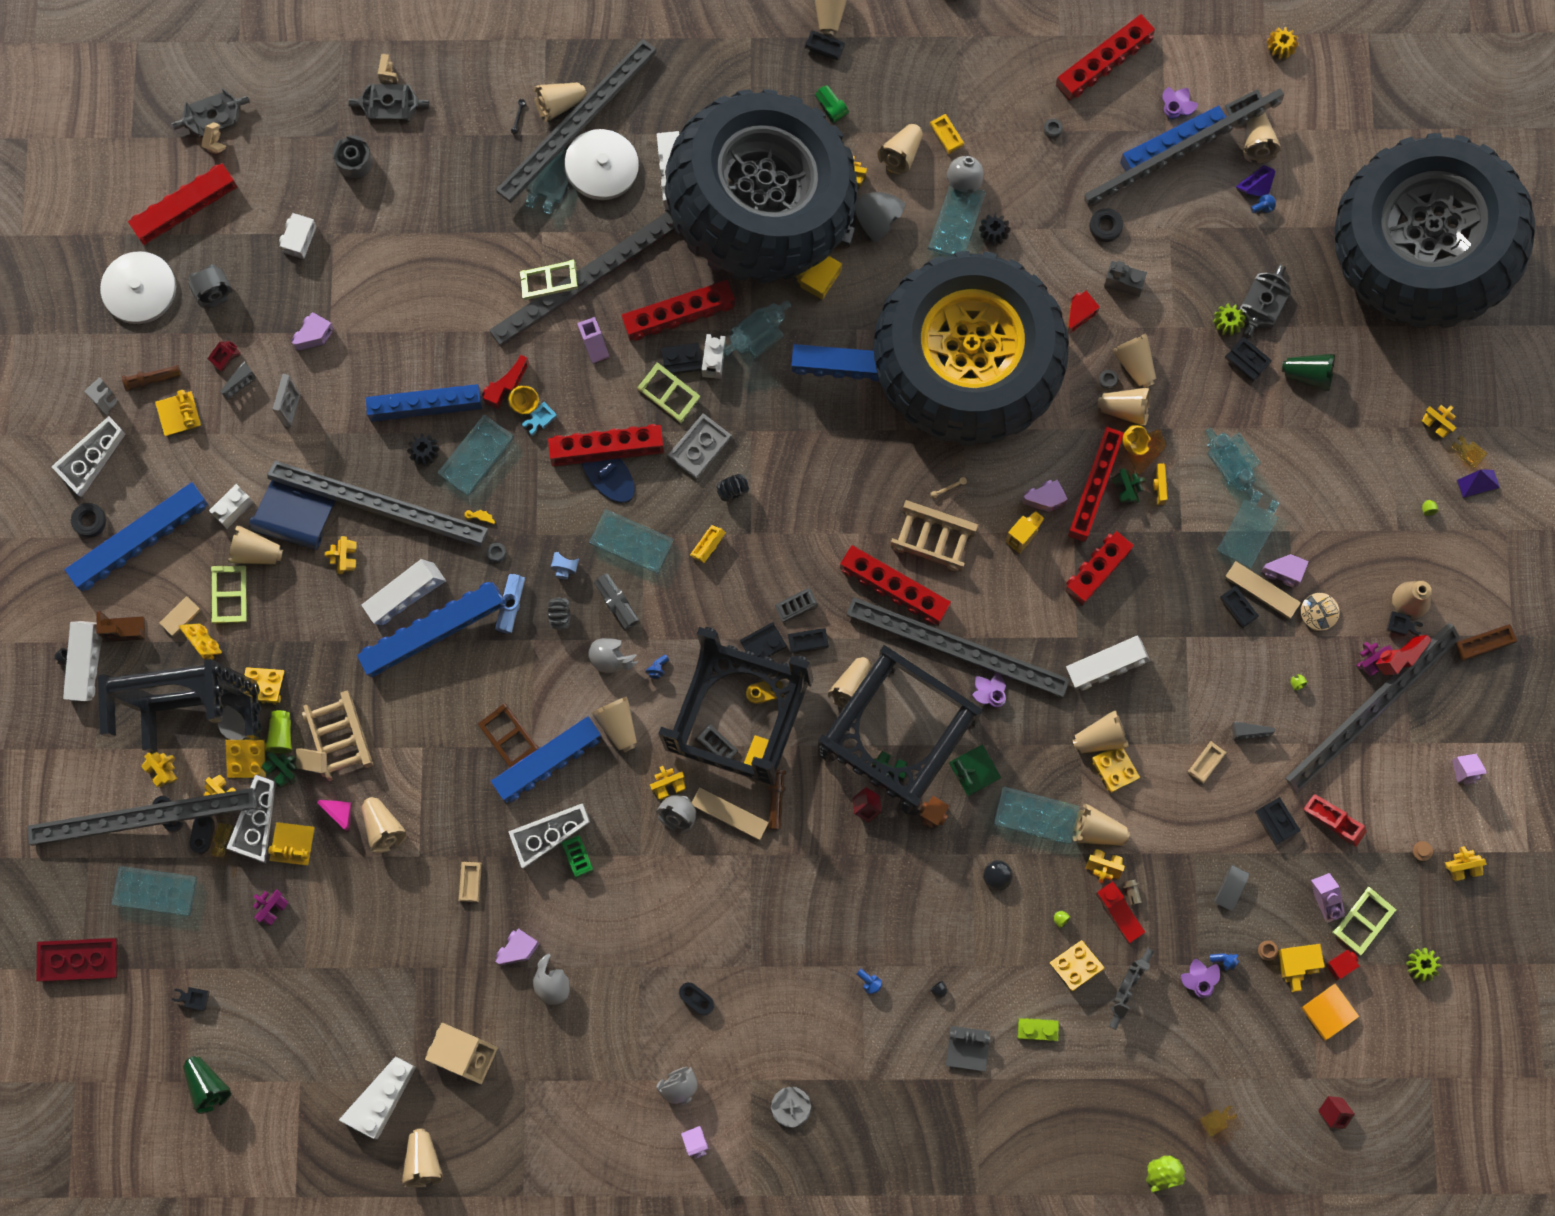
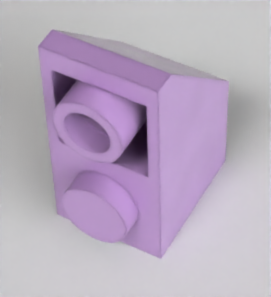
M312 312L310 316L304 319L301 330L294 334L292 344L298 351L323 345L333 332L334 327L331 322Z
M593 317L577 323L592 364L609 358L596 318Z
M1052 480L1046 481L1041 485V488L1036 490L1032 488L1026 491L1022 499L1023 504L1046 512H1051L1066 505L1068 500L1058 480L1053 482Z
M1290 554L1265 564L1261 572L1270 579L1277 578L1282 580L1285 585L1294 587L1298 586L1301 582L1309 561Z
M1477 754L1460 756L1452 760L1457 783L1464 782V785L1474 784L1486 774V769Z
M1330 873L1311 880L1314 896L1326 923L1344 917L1345 913L1340 887Z
M520 929L516 932L513 931L507 939L509 943L496 954L497 960L495 962L499 965L527 961L539 946V943Z
M701 1126L681 1133L690 1157L694 1156L695 1159L707 1155L706 1151L709 1150Z

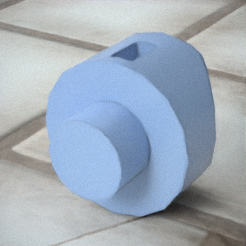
M555 552L551 569L556 571L555 576L557 578L568 579L569 574L576 573L579 558L568 560L561 556L559 552Z

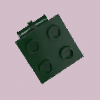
M983 744L949 762L967 797L1002 778Z

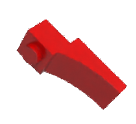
M520 355L517 362L505 376L495 383L490 382L489 386L484 388L482 396L485 404L496 409L500 408L506 393L510 394L514 388L518 387L529 365L527 357Z
M1428 635L1414 636L1401 649L1384 651L1376 665L1383 675L1398 674L1403 667H1412L1432 640Z
M1315 794L1303 809L1305 813L1324 824L1341 839L1355 847L1367 833L1365 825L1349 817L1345 811Z
M1113 881L1095 894L1128 944L1145 933V930L1124 899L1125 897Z

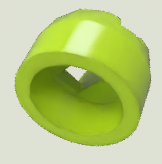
M1427 500L1422 505L1423 515L1425 516L1434 515L1439 511L1435 501Z
M1297 674L1296 678L1293 676L1290 680L1294 691H1298L1308 684L1305 677Z
M1058 911L1054 915V922L1059 928L1065 926L1071 919L1064 911Z

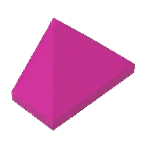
M319 800L317 802L345 831L348 832L350 830L351 802Z

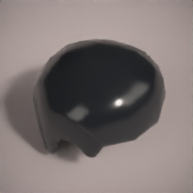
M994 860L986 865L983 879L987 887L992 890L1002 891L1011 884L1013 872L1008 863L1003 860Z

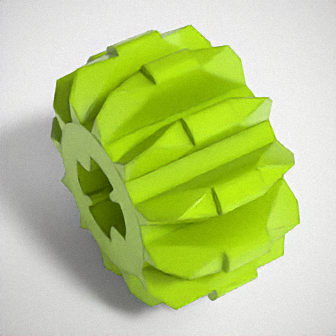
M1229 303L1226 304L1225 308L1220 306L1219 312H1215V319L1213 320V324L1217 325L1216 331L1222 329V335H1225L1226 332L1230 336L1234 332L1238 334L1240 328H1243L1245 325L1243 321H1245L1246 317L1241 315L1243 310L1239 309L1237 311V305L1231 308Z
M1423 948L1422 952L1419 949L1414 950L1415 955H1409L1412 961L1406 962V965L1412 966L1408 973L1415 972L1413 979H1417L1420 976L1421 982H1425L1426 978L1432 981L1433 975H1439L1436 969L1442 967L1440 964H1436L1440 957L1433 958L1435 951L1432 950L1428 953L1427 948ZM1425 961L1427 968L1423 969L1421 967L1423 964H1420V962Z

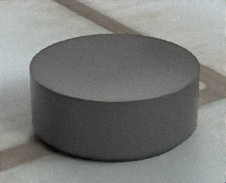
M1057 119L1048 120L1044 125L1045 135L1049 138L1059 137L1063 128L1061 122Z
M1105 370L1100 374L1099 384L1102 388L1110 390L1117 385L1118 375L1114 371Z
M493 543L487 549V555L492 562L499 563L506 558L507 552L501 543Z

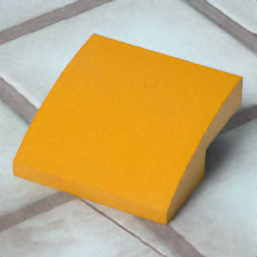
M1336 984L1331 985L1301 1007L1325 1041L1359 1017Z

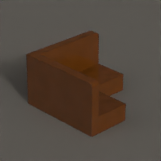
M101 611L96 612L97 634L106 642L145 639V618L143 616L109 619Z

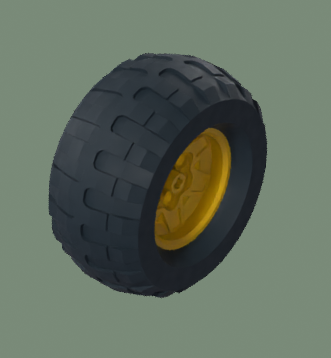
M969 251L955 252L952 256L945 258L942 256L934 258L925 263L924 267L919 270L916 269L900 281L899 286L890 293L883 305L875 328L873 346L879 384H881L885 391L886 398L891 406L898 410L911 426L918 430L922 429L937 440L959 442V445H975V443L982 442L989 444L1004 440L1005 437L1018 434L1031 426L1033 421L1048 410L1060 390L1069 358V334L1063 321L1061 308L1055 298L1049 295L1044 283L1035 274L1031 275L1025 270L1023 265L1012 259L1007 261L998 258L997 254L991 252L970 254ZM948 325L949 331L941 332ZM996 328L999 330L1001 334L995 333ZM964 330L967 334L959 335L957 331ZM984 331L986 335L979 336L976 332ZM954 345L957 349L951 351L947 346ZM992 347L995 351L988 352L985 348ZM938 354L945 355L948 358L945 366L941 363ZM1005 356L1004 361L997 369L994 359ZM963 361L966 365L960 367L956 362ZM982 362L985 366L979 368L975 363ZM972 371L978 378L969 379L963 378V376Z

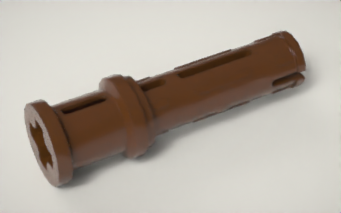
M179 365L147 373L139 371L135 375L127 377L123 375L122 382L125 391L128 392L132 388H144L149 383L180 377L181 371Z
M777 770L775 786L770 785L768 787L769 792H771L769 829L781 830L782 797L786 791L784 775H786L787 771Z

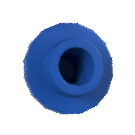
M1268 194L1263 195L1259 198V203L1250 208L1252 213L1255 214L1259 211L1264 213L1272 212L1276 207L1275 198Z
M663 655L655 660L653 665L646 669V674L653 679H659L660 676H664L665 672L661 669V666L669 661L668 656Z
M1237 954L1210 955V961L1223 962L1226 971L1229 968L1233 970L1239 962Z
M863 969L857 972L856 975L865 982L863 988L867 994H875L881 989L882 980L875 975L869 976Z

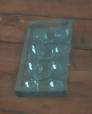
M949 185L928 250L952 256L955 252L967 251L986 191L968 189L967 192H961Z
M483 415L438 471V475L469 496L512 442L514 435L486 415Z
M607 509L604 510L589 541L590 545L656 574H659L674 543L673 538Z
M1003 786L994 825L1070 845L1079 806Z
M119 866L111 905L190 916L198 877Z

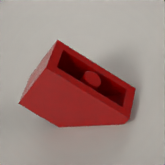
M1087 290L1082 294L1080 292L1075 294L1071 299L1067 325L1068 334L1074 332L1099 313L1100 306Z

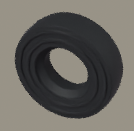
M1100 209L1091 217L1089 224L1090 232L1099 241L1111 242L1117 239L1122 232V217L1113 209ZM1103 219L1111 220L1113 229L1103 231L1099 227L1100 221Z
M84 503L76 507L72 512L71 525L79 535L94 537L105 528L106 515L98 505ZM88 513L94 514L95 523L90 527L83 526L81 522L82 517Z

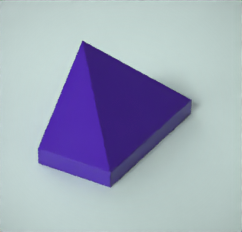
M1263 165L1238 184L1236 189L1256 196L1269 195L1276 172L1274 169Z
M1480 469L1457 480L1463 498L1500 488L1494 470Z

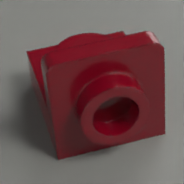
M222 341L217 344L207 359L217 369L224 371L233 357L239 356L241 352L233 342Z

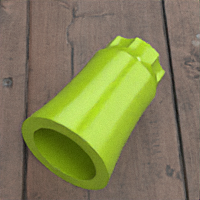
M282 710L271 712L268 738L265 746L266 752L270 753L272 751L274 754L292 752L290 712Z

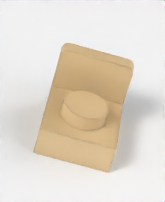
M381 54L378 69L380 82L384 84H398L397 74L392 72L393 62H391L389 55Z
M213 122L205 127L201 147L216 154L225 150L226 145L217 142L220 138V125Z

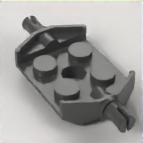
M369 84L365 88L362 97L359 99H349L348 102L349 107H362L369 122H371V119H406L409 122L417 108L430 107V100H419L410 85ZM391 97L393 101L390 104L383 103L384 99Z
M222 88L223 92L191 104L185 102L182 120L171 124L174 130L185 126L194 135L201 137L204 136L205 127L213 122L220 125L219 130L237 124L240 106L251 102L248 95L235 99V97ZM211 112L217 113V116L214 119L208 118V115Z
M1279 264L1274 274H1257L1240 307L1243 310L1241 315L1246 317L1245 321L1248 323L1244 335L1246 336L1250 330L1247 336L1249 338L1255 328L1273 327L1291 292L1288 283L1282 278L1286 267L1283 266L1280 272L1281 264ZM1268 295L1271 301L1268 303L1263 302L1261 296Z
M1147 948L1143 957L1133 962L1132 966L1128 968V972L1119 987L1117 995L1112 1001L1115 1005L1111 1007L1114 1017L1109 1025L1110 1028L1117 1030L1120 1021L1130 1009V1007L1124 1005L1132 994L1129 990L1131 986L1137 984L1140 976L1145 971H1148L1149 961L1155 952L1152 949Z

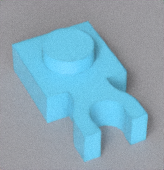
M543 402L530 414L532 419L526 420L522 426L525 429L529 425L533 426V429L529 431L530 435L533 436L539 426L544 429L557 418V414Z

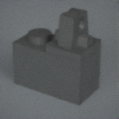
M1111 261L1104 287L1140 297L1147 272L1130 268L1129 265H1125L1121 261Z

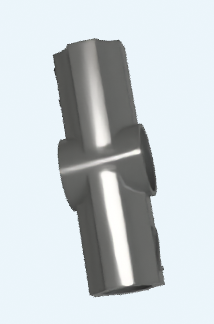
M608 573L594 581V584L604 597L606 605L616 615L625 630L639 622V619L629 606L627 598L616 587Z

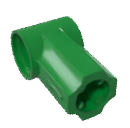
M828 85L822 86L815 93V97L825 109V113L832 123L849 114L846 104L842 100H838Z

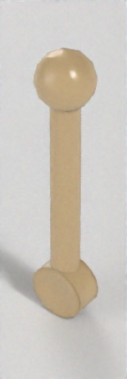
M962 477L958 482L937 492L932 491L931 497L937 498L939 494L958 485H965L967 482L966 478Z

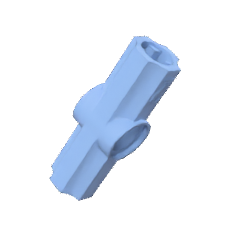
M509 574L503 599L505 603L509 600H514L515 604L513 607L504 606L500 609L495 630L512 634L516 614L520 608L519 602L525 577Z

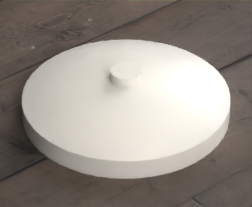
M602 129L585 132L574 139L566 152V176L579 193L597 200L617 198L632 187L637 177L639 167L637 153L632 144L616 132Z
M131 252L117 258L106 269L101 280V297L106 308L117 319L130 324H144L158 319L170 308L176 294V280L170 267L160 257L148 252Z

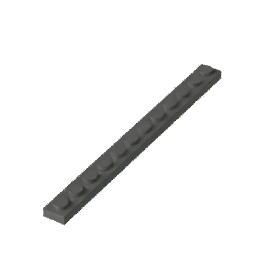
M642 39L496 189L497 194L509 203H512L657 53L656 48Z
M1279 88L1084 194L1085 203L1087 206L1091 204L1096 205L1103 200L1102 198L1108 195H1115L1124 186L1126 188L1132 186L1137 179H1144L1151 175L1152 171L1165 168L1172 160L1178 161L1185 153L1198 150L1200 145L1206 142L1207 144L1213 142L1220 134H1228L1233 130V127L1246 124L1254 116H1261L1268 108H1276L1283 101V91Z
M667 211L576 272L578 289L538 297L491 328L489 331L500 347L675 231L671 212ZM569 276L554 287L571 284V277Z
M274 461L267 474L269 480L479 547L482 546L488 534V528L278 461Z
M853 597L846 614L847 617L1061 698L1064 697L1070 681L1069 678Z
M1448 623L1431 639L1432 641L1412 667H1403L1398 674H1394L1285 778L1292 791L1298 794L1460 639L1454 625Z
M249 788L29 825V845L35 846L256 809L255 789Z

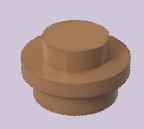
M1420 841L1413 847V855L1419 861H1426L1433 854L1432 846L1428 842Z
M1264 941L1258 946V954L1263 960L1270 961L1277 956L1278 948L1274 942Z

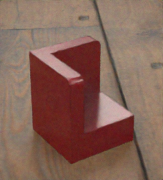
M867 787L853 797L854 814L869 823L882 812L880 796Z
M1328 1096L1319 1109V1113L1330 1128L1345 1129L1355 1115L1342 1097Z

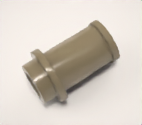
M1136 879L1124 882L1125 886L1123 887L1126 888L1129 904L1141 903L1142 900L1137 886L1139 883L1136 882Z

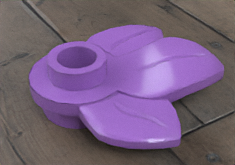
M1167 87L1163 92L1164 113L1170 118L1190 115L1198 107L1197 103L1189 101L1190 92L1188 88L1174 92L1170 87Z
M996 673L991 681L980 676L976 677L975 687L977 691L972 694L973 698L980 704H989L995 708L1001 707L1006 701L1004 693L1006 684L1001 675ZM993 696L997 697L998 701L994 700Z
M1194 959L1190 965V973L1181 974V980L1183 985L1190 990H1194L1198 997L1207 998L1213 993V986L1220 979V969L1217 964L1206 968L1201 961ZM1200 985H1205L1207 990L1202 992Z

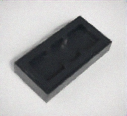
M811 30L805 44V49L839 61L845 47V42Z
M1236 586L1220 596L1221 601L1242 628L1259 617Z
M826 628L788 634L791 654L829 648Z

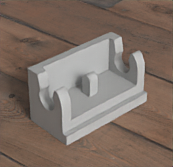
M100 377L84 391L106 415L117 404V398L113 399L110 403L106 401L113 392Z

